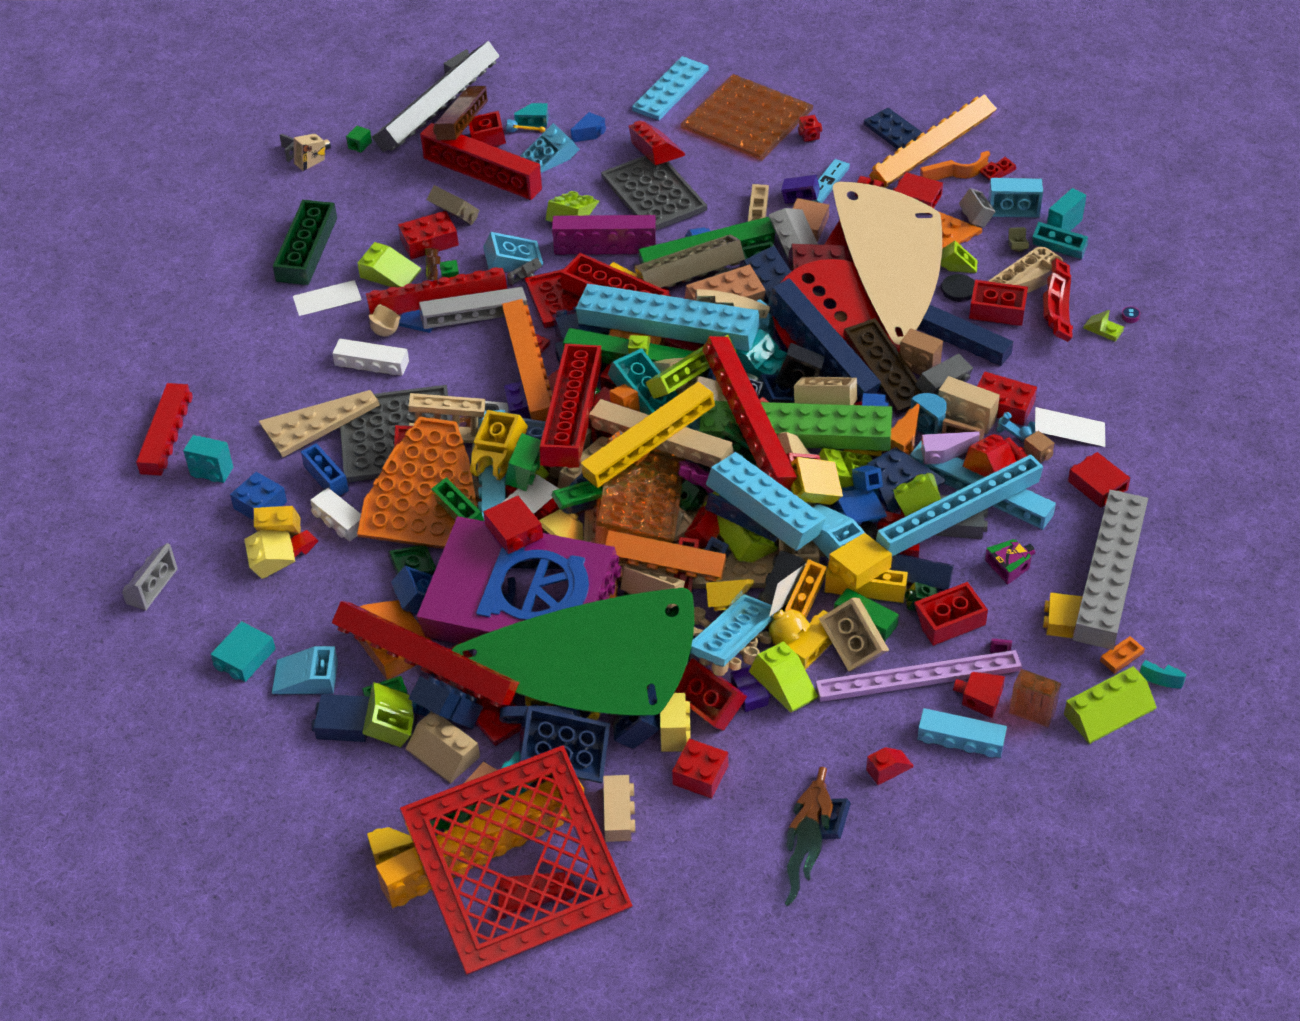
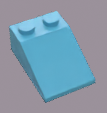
M490 232L483 246L489 270L498 267L503 268L504 273L511 272L537 257L543 266L539 246L535 240Z

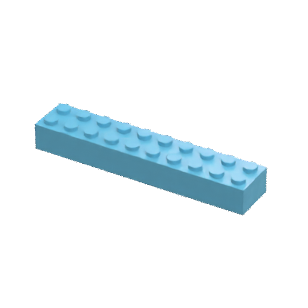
M587 284L576 307L579 324L702 344L706 343L709 336L723 337L728 335L734 348L744 351H750L760 327L758 310Z

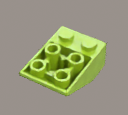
M569 191L548 201L545 220L553 222V216L590 215L599 200L594 199L590 195L581 196L576 191Z
M823 448L818 454L820 460L835 462L841 488L854 486L852 469L866 466L868 462L872 461L870 455Z
M373 682L362 734L401 748L411 736L414 720L412 701L408 699L410 695Z

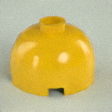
M779 610L772 616L774 620L770 623L769 635L775 645L783 641L788 645L799 638L800 631L803 629L805 632L809 628L810 623L802 613L796 610L784 612Z

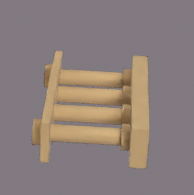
M410 393L409 412H415V421L418 417H422V413H433L434 419H441V414L452 415V421L457 422L459 427L460 416H471V426L459 427V432L464 443L474 442L479 430L478 417H484L485 399Z

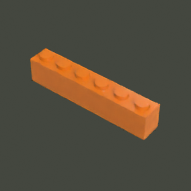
M608 530L605 544L615 547L619 560L627 561V564L631 566L643 564L651 570L663 568L670 574L682 572L685 573L686 577L690 578L702 576L709 582L722 580L726 562V554L610 530Z

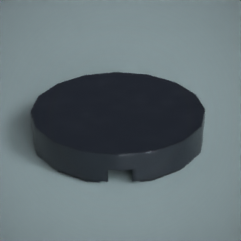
M953 274L943 280L941 289L943 295L949 300L962 302V300L966 299L968 301L972 299L975 281L967 275Z

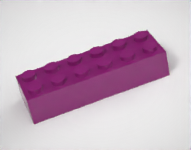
M656 215L553 216L554 255L579 253L596 255L639 254V249L656 245Z

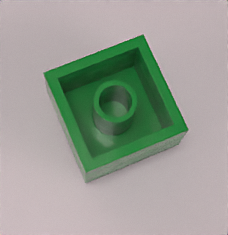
M521 433L508 463L505 484L527 491L529 485H533L536 478L535 473L541 467V440Z

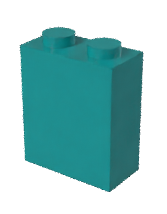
M1074 188L1070 189L1049 208L1047 224L1068 231L1075 228L1083 219L1086 194Z
M241 621L211 653V658L215 669L220 672L225 671L229 673L235 680L240 679L246 682L276 650L273 637Z

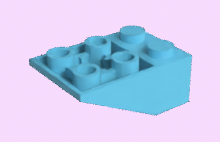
M553 123L520 157L539 163L542 173L570 160L580 149Z
M822 504L813 507L824 515L826 520L820 535L812 541L828 559L830 553L865 533L854 519Z
M314 646L278 659L272 694H334L338 666L335 646Z

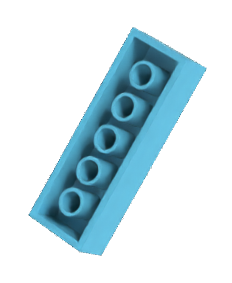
M738 453L731 454L711 467L706 485L795 551L820 535L826 517Z

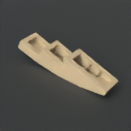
M752 184L748 222L766 217L769 185Z
M697 289L694 297L696 301L758 310L759 318H767L770 310L769 306L753 299L721 291Z

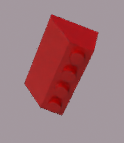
M636 121L634 124L629 125L632 144L655 166L685 156L684 151L664 133L644 121Z

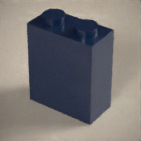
M321 694L320 702L316 703V719L312 720L311 726L312 731L315 732L316 739L366 742L367 735L362 734L370 697Z

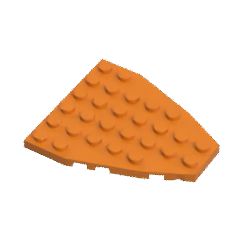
M418 417L414 422V426L406 432L403 440L394 447L382 467V472L375 479L372 489L365 496L357 532L358 537L440 549L445 548L455 520L436 501L431 488L447 477L477 507L473 478L470 472V461L457 422Z

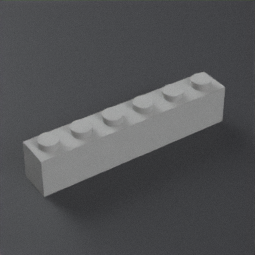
M517 287L419 302L420 318L424 329L505 317L503 303L523 299L524 305H527V299L523 288Z

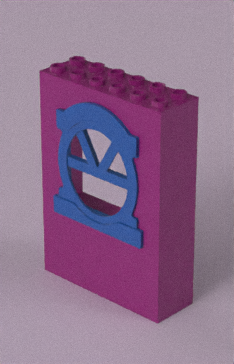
M457 516L417 614V619L425 637L458 644L540 615L609 599L610 595H613L615 592L616 578H619L622 568L619 566V556L616 554L615 547L546 533H543V538L508 554L486 527L485 521ZM540 559L522 609L513 607L506 601L501 590L507 571L521 561ZM550 561L558 564L564 570L562 573L544 577ZM569 580L567 593L559 603L541 588ZM536 596H539L550 606L547 610L531 612Z

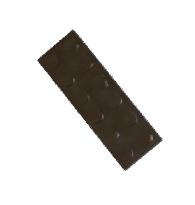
M876 318L845 328L843 334L861 360L881 381L879 388L896 414L911 409V399L923 392L916 386L918 380Z

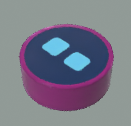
M1125 307L1121 317L1127 323H1135L1140 318V311L1135 307Z

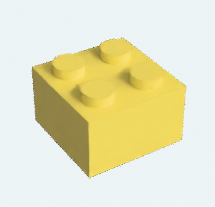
M674 693L664 710L660 713L661 752L683 751L690 738V701H685V693Z

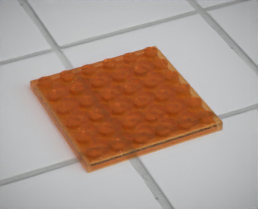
M732 74L681 123V128L763 161L799 124V117L807 116L813 110V105Z

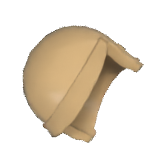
M380 304L375 308L374 313L369 315L370 327L375 334L381 337L390 336L397 330L401 317Z

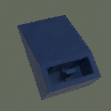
M649 684L647 686L649 704L655 705L657 703L655 685ZM618 714L613 722L614 741L632 749L660 730L659 714Z

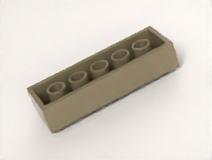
M729 234L636 265L634 269L637 278L659 288L664 286L672 287L676 285V282H687L692 280L694 276L698 275L701 277L707 275L712 270H723L724 266L738 265L740 261L745 260L740 240Z

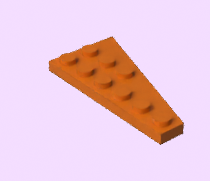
M939 212L942 223V248L953 241L959 244L964 241L968 242L971 240V237L982 233V228Z

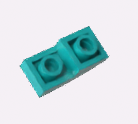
M1147 660L1143 662L1140 669V674L1147 681L1170 688L1182 689L1187 675L1170 665L1162 669Z

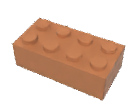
M747 265L686 285L685 299L694 300L696 290L701 289L732 293L755 301L760 299L764 302L766 290L751 265Z

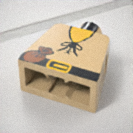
M316 134L294 137V164L302 171H305L325 159V150L331 148L329 140H323Z

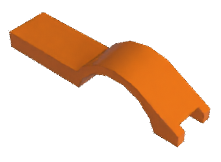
M981 152L979 160L971 164H960L949 160L921 167L920 176L932 180H940L952 176L962 179L975 177L980 174L979 170L989 163L988 157L990 152Z

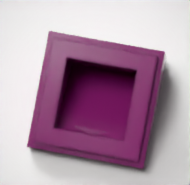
M991 639V654L1011 651L1012 640Z

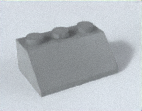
M784 208L769 214L775 234L788 263V253L792 244L818 245L802 209Z
M166 543L155 549L146 558L142 567L136 571L129 584L124 587L122 593L126 604L146 611L178 568L170 544Z

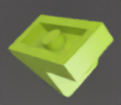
M1110 310L1091 316L1083 326V329L1116 342L1122 334L1124 327L1109 321Z

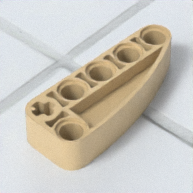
M1037 247L994 276L989 282L1027 286V293L1046 285L1047 278L1052 274L1051 262L1055 258L1061 261L1063 259L1045 247Z

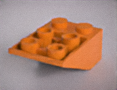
M917 403L912 409H909L906 415L899 419L892 428L891 449L897 447L909 456L914 450L920 404Z

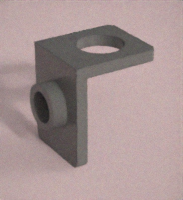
M280 134L281 146L285 148L286 161L290 162L294 158V138Z

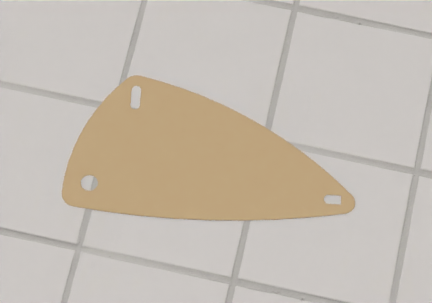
M836 182L833 184L834 198L854 264L892 341L900 345L903 337H897L895 328L900 327L904 336L910 328L916 330L929 307L936 288L942 257L941 215L937 210L925 203L887 188L863 183ZM850 191L855 192L858 195V199H849L847 193ZM931 213L933 217L917 218L915 214Z

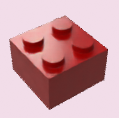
M499 111L477 115L469 123L471 138L496 147L506 144Z
M689 738L672 770L673 785L712 799L728 768V752Z

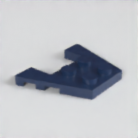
M897 447L867 464L881 468L883 487L877 489L880 493V500L882 503L884 502L886 506L885 511L896 513L901 510L893 490L902 483L907 484L913 481L917 475L933 474L937 487L942 486L946 481L943 477Z

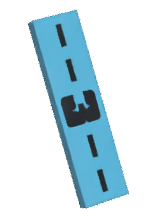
M834 159L818 180L820 186L818 199L811 201L823 203L833 190V184L841 180L848 171L850 164Z

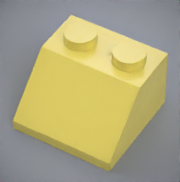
M260 530L244 539L249 568L261 579L295 562L291 537L288 531Z

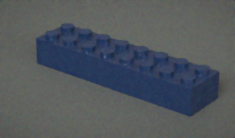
M788 278L774 286L767 306L770 307L769 314L778 321L780 327L784 328L790 335V338L799 346L825 356L821 369L824 377L857 378L856 402H862L863 393L876 394L881 381L794 282Z

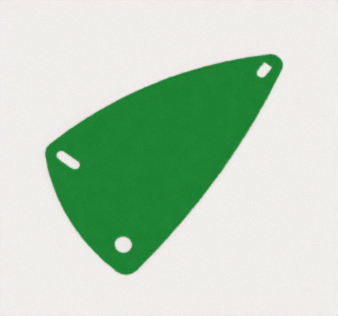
M673 588L590 602L511 624L458 644L452 651L463 655V651L475 649L477 654L469 657V659L519 682L516 693L540 701L599 713L657 715L664 710L672 698L688 662L694 634L693 595L686 588ZM670 604H676L679 607V613L675 617H669L665 613L666 607ZM649 684L655 685L657 703L655 705L649 704L647 686Z

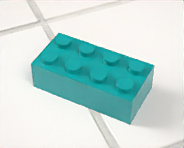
M642 348L613 361L607 374L617 387L625 384L638 391L640 412L647 415L652 414L678 396L674 390L667 395L653 399L646 381L661 372Z

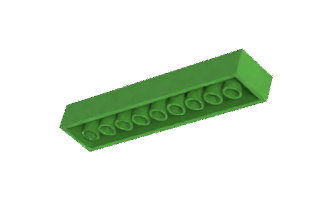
M715 401V406L701 416L699 432L719 438L729 421L738 426L727 401ZM761 402L777 437L782 432H789L798 436L805 448L890 451L892 406Z

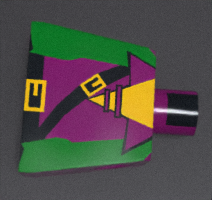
M1012 539L986 548L985 561L1008 585L1030 568L1031 556L1035 554V549L1031 544L1022 547L1017 540Z

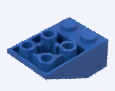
M854 486L841 488L843 497L832 504V510L854 519L858 525H861L864 521L878 522L881 518L887 517L874 490L864 491L856 489Z

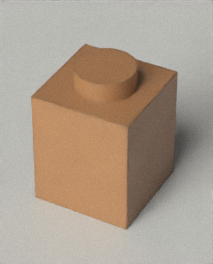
M1038 430L1025 439V453L1028 456L1032 455L1039 463L1044 460L1047 461L1053 456L1054 442Z

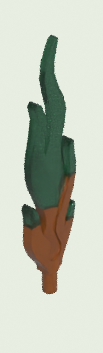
M819 767L816 780L801 795L793 810L797 816L788 829V850H793L796 834L797 844L787 865L791 890L785 901L786 906H789L794 901L800 890L799 873L805 855L808 853L803 872L806 880L809 881L811 879L810 872L821 852L822 835L819 827L821 811L823 827L825 830L829 829L833 804L826 789L825 777L827 768Z

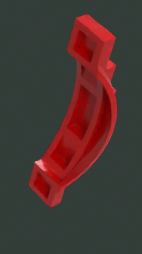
M1055 258L1051 262L1052 274L1047 278L1048 290L1043 293V313L1049 327L1053 329L1054 335L1069 342L1072 339L1073 330L1069 318L1070 265Z

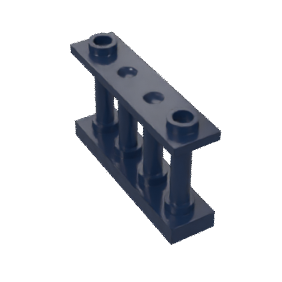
M709 494L705 510L770 541H777L778 537L725 500L721 495Z

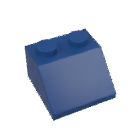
M404 566L391 583L403 610L418 614L433 575L408 566Z

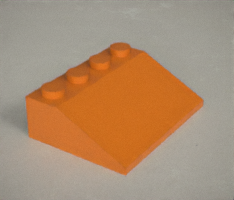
M399 600L360 606L425 637L420 624L410 611L406 612L401 608ZM358 640L386 680L414 667L405 663V658L401 656L398 658L388 655V650L384 648L379 650L370 646L371 642L367 640L365 642Z

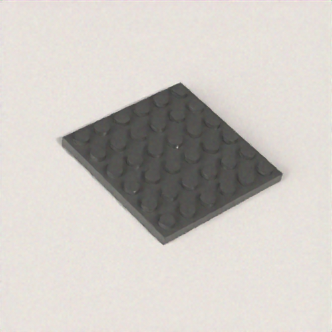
M447 385L376 393L374 396L379 401L380 405L342 425L340 430L343 469L347 483L379 477L382 467L394 449L395 425L409 426V423L415 422V412H409L410 393L448 396ZM422 413V417L433 418L434 415L433 413ZM441 414V420L451 421V415Z

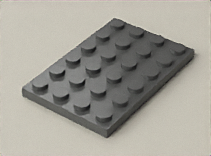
M642 156L601 172L603 180L633 215H656V230L707 211V204L669 162L655 166L646 156Z

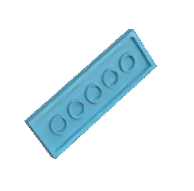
M682 56L632 106V111L659 121L709 70V66Z
M743 594L692 640L690 653L698 658L706 659L715 665L724 667L773 620V615L769 617L772 605Z

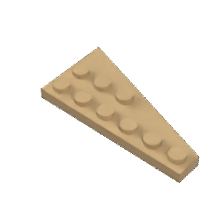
M371 390L260 420L259 423L283 458L378 407L380 404Z

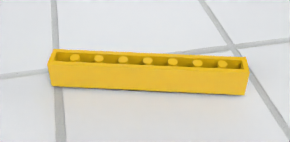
M700 382L690 386L684 392L582 461L580 464L583 477L599 488L715 406L713 392Z

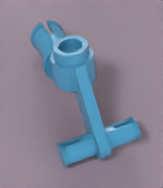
M1005 412L1003 417L999 419L998 427L996 428V431L999 433L1004 432V429H1006L1022 442L1036 432L1035 422L1031 421L1027 427L1019 428L1009 421L1012 416L1009 412Z

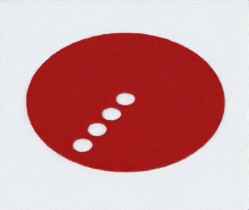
M839 259L809 262L790 272L781 281L783 282L790 278L852 349L853 347L843 334L844 329L876 318L900 353V345L892 341L881 322L854 262ZM811 274L815 280L813 283L807 284L802 280V275ZM820 286L824 288L825 294L823 296H816L813 293V288ZM826 299H832L835 301L836 307L828 309L824 306L823 302ZM839 311L844 312L847 315V320L839 322L835 319L834 314ZM773 317L776 331L785 346L788 348L790 343L798 345ZM896 327L897 337H904L901 328Z

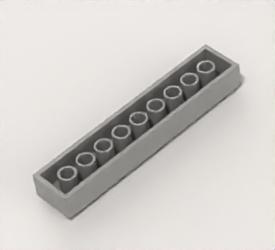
M1109 490L1075 626L1073 641L1114 650L1148 502L1147 497Z

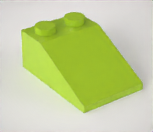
M377 242L371 245L357 263L360 278L389 287H403L406 284H411L421 271L419 266L390 246Z
M931 473L920 474L913 481L907 484L902 483L893 490L895 499L905 516L941 499L935 477Z
M784 641L757 654L749 672L788 711L792 713L818 698V694L799 656Z

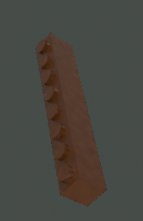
M468 86L435 123L433 131L437 140H456L488 102L486 86Z

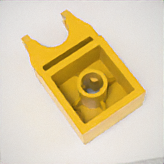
M491 410L486 411L473 442L475 446L472 451L470 472L474 476H479L490 465H493V476L496 477V480H501L505 476L508 463L521 433L525 434L528 425L520 415Z

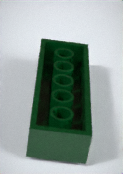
M302 199L273 264L276 282L309 285L337 220L335 203Z

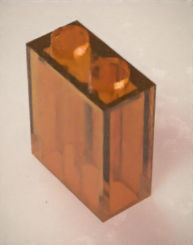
M1021 669L1014 683L1009 713L1049 728L1056 713L1061 683Z

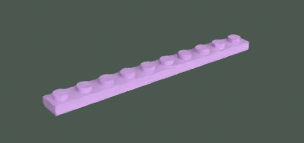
M1016 650L818 680L816 681V689L820 702L953 682L956 679L966 680L969 679L971 672L993 675L1021 671L1022 666Z

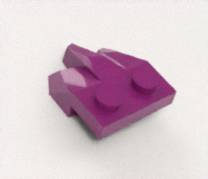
M679 462L678 474L692 484L703 487L709 494L714 492V490L706 485L710 472L705 471L695 462Z

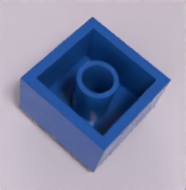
M258 472L251 475L230 494L233 508L253 521L254 508L279 507L287 503L284 487Z

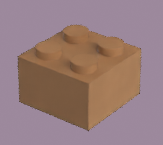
M910 328L900 342L899 354L911 372L921 375L923 372L941 363L943 340Z

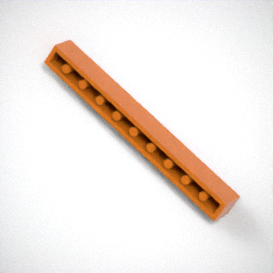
M523 299L503 303L502 306L531 419L546 421L552 392L528 305H524Z

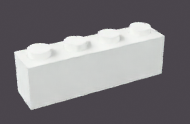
M339 339L332 353L335 366L403 376L409 362L407 349Z

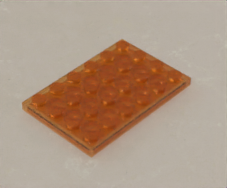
M654 448L637 466L635 464L630 465L604 483L596 526L673 543L683 477L678 474L679 462L685 461V458H680Z

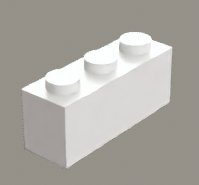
M326 488L310 500L311 512L316 518L320 517L327 527L335 529L341 538L345 537L349 542L357 537L361 513L332 490Z

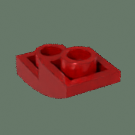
M1003 157L996 163L991 161L980 169L979 172L988 180H991V178H1001L1016 170V164L1007 157Z
M308 530L291 538L294 557L301 551L306 555L318 543V540Z

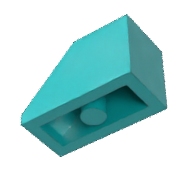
M531 103L514 113V119L518 125L547 127L549 116L548 103Z

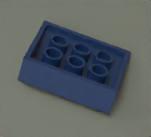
M528 706L523 714L521 723L519 762L564 745L577 778L602 784L610 723Z

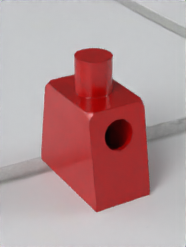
M971 672L968 682L959 679L955 680L953 691L963 694V706L993 718L1004 688L1005 677Z

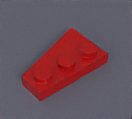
M565 872L554 873L552 879L564 883L566 874ZM545 873L543 875L549 877L550 873ZM532 875L508 877L529 885ZM535 876L531 887L543 891L547 881ZM500 878L499 890L508 894L512 883ZM550 882L546 893L558 898L562 887ZM514 885L511 895L522 900L527 889ZM564 889L561 897L566 896V889ZM529 891L525 901L533 905L538 904L541 895ZM499 895L498 907L502 908L506 897ZM544 897L541 905L553 900ZM509 899L504 910L512 913L517 912L520 903ZM523 905L521 912L526 911L527 906ZM502 914L501 919L507 918L505 914Z

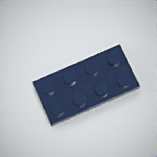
M886 108L864 120L866 127L896 149L901 147L904 149L908 142L911 140L916 141V138L923 133L890 108Z

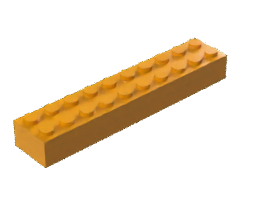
M546 781L540 784L538 790L550 794L554 784ZM555 788L552 796L561 799L557 788ZM528 790L518 795V798L529 802L533 792ZM536 793L532 804L544 808L548 798ZM510 799L498 806L509 810L513 800ZM550 800L547 810L558 814L562 804ZM516 801L512 812L523 816L527 806ZM530 807L526 818L538 822L542 812ZM564 807L561 816L570 819ZM492 808L481 813L480 815L488 818L492 811ZM495 809L492 820L503 824L507 814ZM544 814L541 824L552 828L556 818ZM510 815L506 826L518 830L521 820ZM475 817L471 828L482 832L486 821ZM470 819L463 822L462 824L468 826ZM559 820L556 828L563 825L564 821ZM524 821L520 832L532 836L536 826ZM489 823L485 834L497 838L501 828ZM455 826L450 836L462 840L466 830ZM538 828L535 837L542 836L546 830ZM504 829L492 858L500 857L508 850L524 845L528 839ZM469 831L465 842L476 846L480 836ZM437 835L436 838L441 848L445 838ZM483 837L479 848L491 852L495 842ZM448 839L444 850L456 854L460 844ZM462 846L458 856L470 861L474 850ZM415 847L376 865L381 890L392 909L405 905L416 896L425 895L431 889ZM477 852L473 862L483 866L486 864L489 856ZM443 854L448 868H450L453 858ZM456 860L452 870L464 875L468 864Z

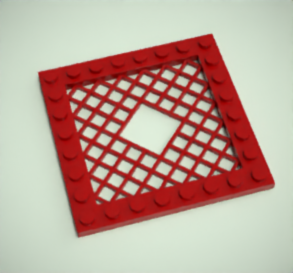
M564 745L400 807L401 815L466 975L618 914L633 906ZM538 780V783L535 788L526 785ZM542 780L554 784L550 794L538 790ZM518 788L515 796L506 793L510 790ZM521 788L533 792L529 802L518 798ZM555 788H557L561 799L552 796ZM536 793L548 798L544 808L532 804ZM498 795L495 804L486 801ZM501 796L513 800L509 810L498 806ZM550 800L562 804L558 814L547 810ZM516 801L527 806L523 816L512 812ZM481 803L492 807L488 818L477 813ZM477 804L474 812L466 809V807ZM530 807L542 812L538 822L526 818ZM564 807L570 819L561 816ZM495 809L507 814L503 824L492 820ZM460 811L472 816L468 826L456 821ZM456 812L453 820L448 817H445L448 814ZM544 814L556 818L552 828L541 824ZM510 815L521 820L518 830L506 826ZM475 817L486 821L482 832L471 828ZM436 819V821H435V823H434V825H433V828H432L430 821H433V820ZM440 819L451 823L447 834L436 830ZM559 820L571 824L567 834L555 830ZM524 821L536 826L532 836L520 832ZM489 823L501 828L497 838L485 834ZM454 825L466 830L462 840L450 836ZM538 828L550 832L547 842L535 838ZM572 828H574L578 839L569 836ZM504 829L544 846L529 885L488 869ZM469 831L480 836L476 846L465 842ZM435 834L445 838L441 848ZM553 834L565 838L561 848L549 844ZM483 837L495 842L491 852L479 848ZM448 839L460 844L456 854L444 850ZM567 840L579 844L576 854L564 850ZM462 846L474 850L470 861L458 856ZM581 847L587 859L578 856ZM547 848L559 852L555 863L543 858ZM477 852L489 856L485 867L473 862ZM443 854L453 858L450 868H448ZM562 854L573 858L569 869L558 864ZM456 860L468 864L464 875L452 870ZM576 860L588 865L584 875L572 870ZM541 862L553 866L549 877L537 872ZM471 866L482 870L479 881L467 877ZM556 868L567 872L564 883L552 879ZM590 868L596 880L587 877ZM486 872L497 877L493 887L481 883ZM570 874L582 879L578 889L566 885ZM452 875L462 879L458 889ZM535 876L547 881L543 891L531 887ZM500 878L512 883L508 894L496 889ZM465 880L476 885L472 896L460 891ZM585 880L596 885L593 895L581 891ZM550 882L562 887L558 898L546 893ZM514 885L527 889L522 900L511 895ZM479 887L491 891L487 902L475 897ZM564 889L576 893L572 904L561 899ZM598 889H600L602 894L596 896ZM529 891L541 895L537 906L525 901ZM494 893L506 897L502 908L490 904ZM579 895L589 898V900L575 905ZM460 896L470 899L466 910ZM544 897L556 901L552 912L540 908ZM509 899L520 903L516 914L504 910ZM473 901L485 906L481 917L469 912ZM559 903L569 907L555 913ZM523 905L535 910L531 921L519 916ZM488 907L500 912L495 923L484 918ZM538 911L548 915L534 922ZM502 914L514 918L510 929L498 924ZM469 917L479 920L475 928V931L473 930ZM517 920L527 923V925L513 930ZM482 922L493 926L490 937L477 933ZM496 928L507 932L493 938ZM477 937L486 942L479 944Z

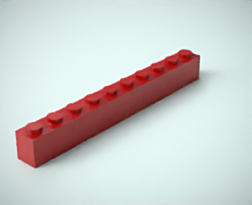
M709 336L703 346V354L714 373L716 381L726 398L757 466L765 474L790 490L797 475L729 337Z
M340 601L332 620V624L338 626L337 630L346 634L351 632L355 634V639L363 642L367 640L371 642L370 646L382 650L384 648L388 650V655L396 658L401 656L405 658L404 662L409 665L415 666L417 664L422 666V671L429 674L434 672L438 674L440 680L445 682L451 680L456 683L455 687L465 691L467 689L472 690V695L481 699L486 697L490 699V704L497 707L502 705L510 706L519 682L351 602Z

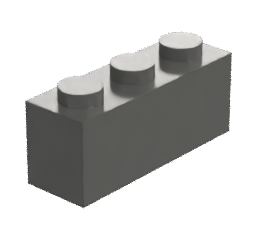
M958 353L923 372L916 386L923 393L939 395V389L948 376L967 382L971 377L970 374L973 367Z

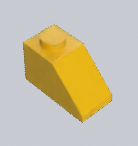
M390 827L376 829L373 832L367 833L376 865L414 847L410 835Z

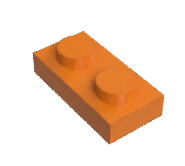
M1129 636L1116 645L1114 650L1110 649L1103 654L1100 662L1115 674L1144 654L1145 648Z

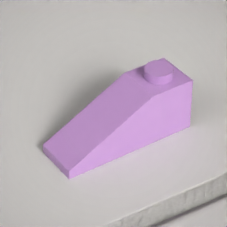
M979 432L922 435L921 451L924 464L945 463L967 453L969 446L979 441Z

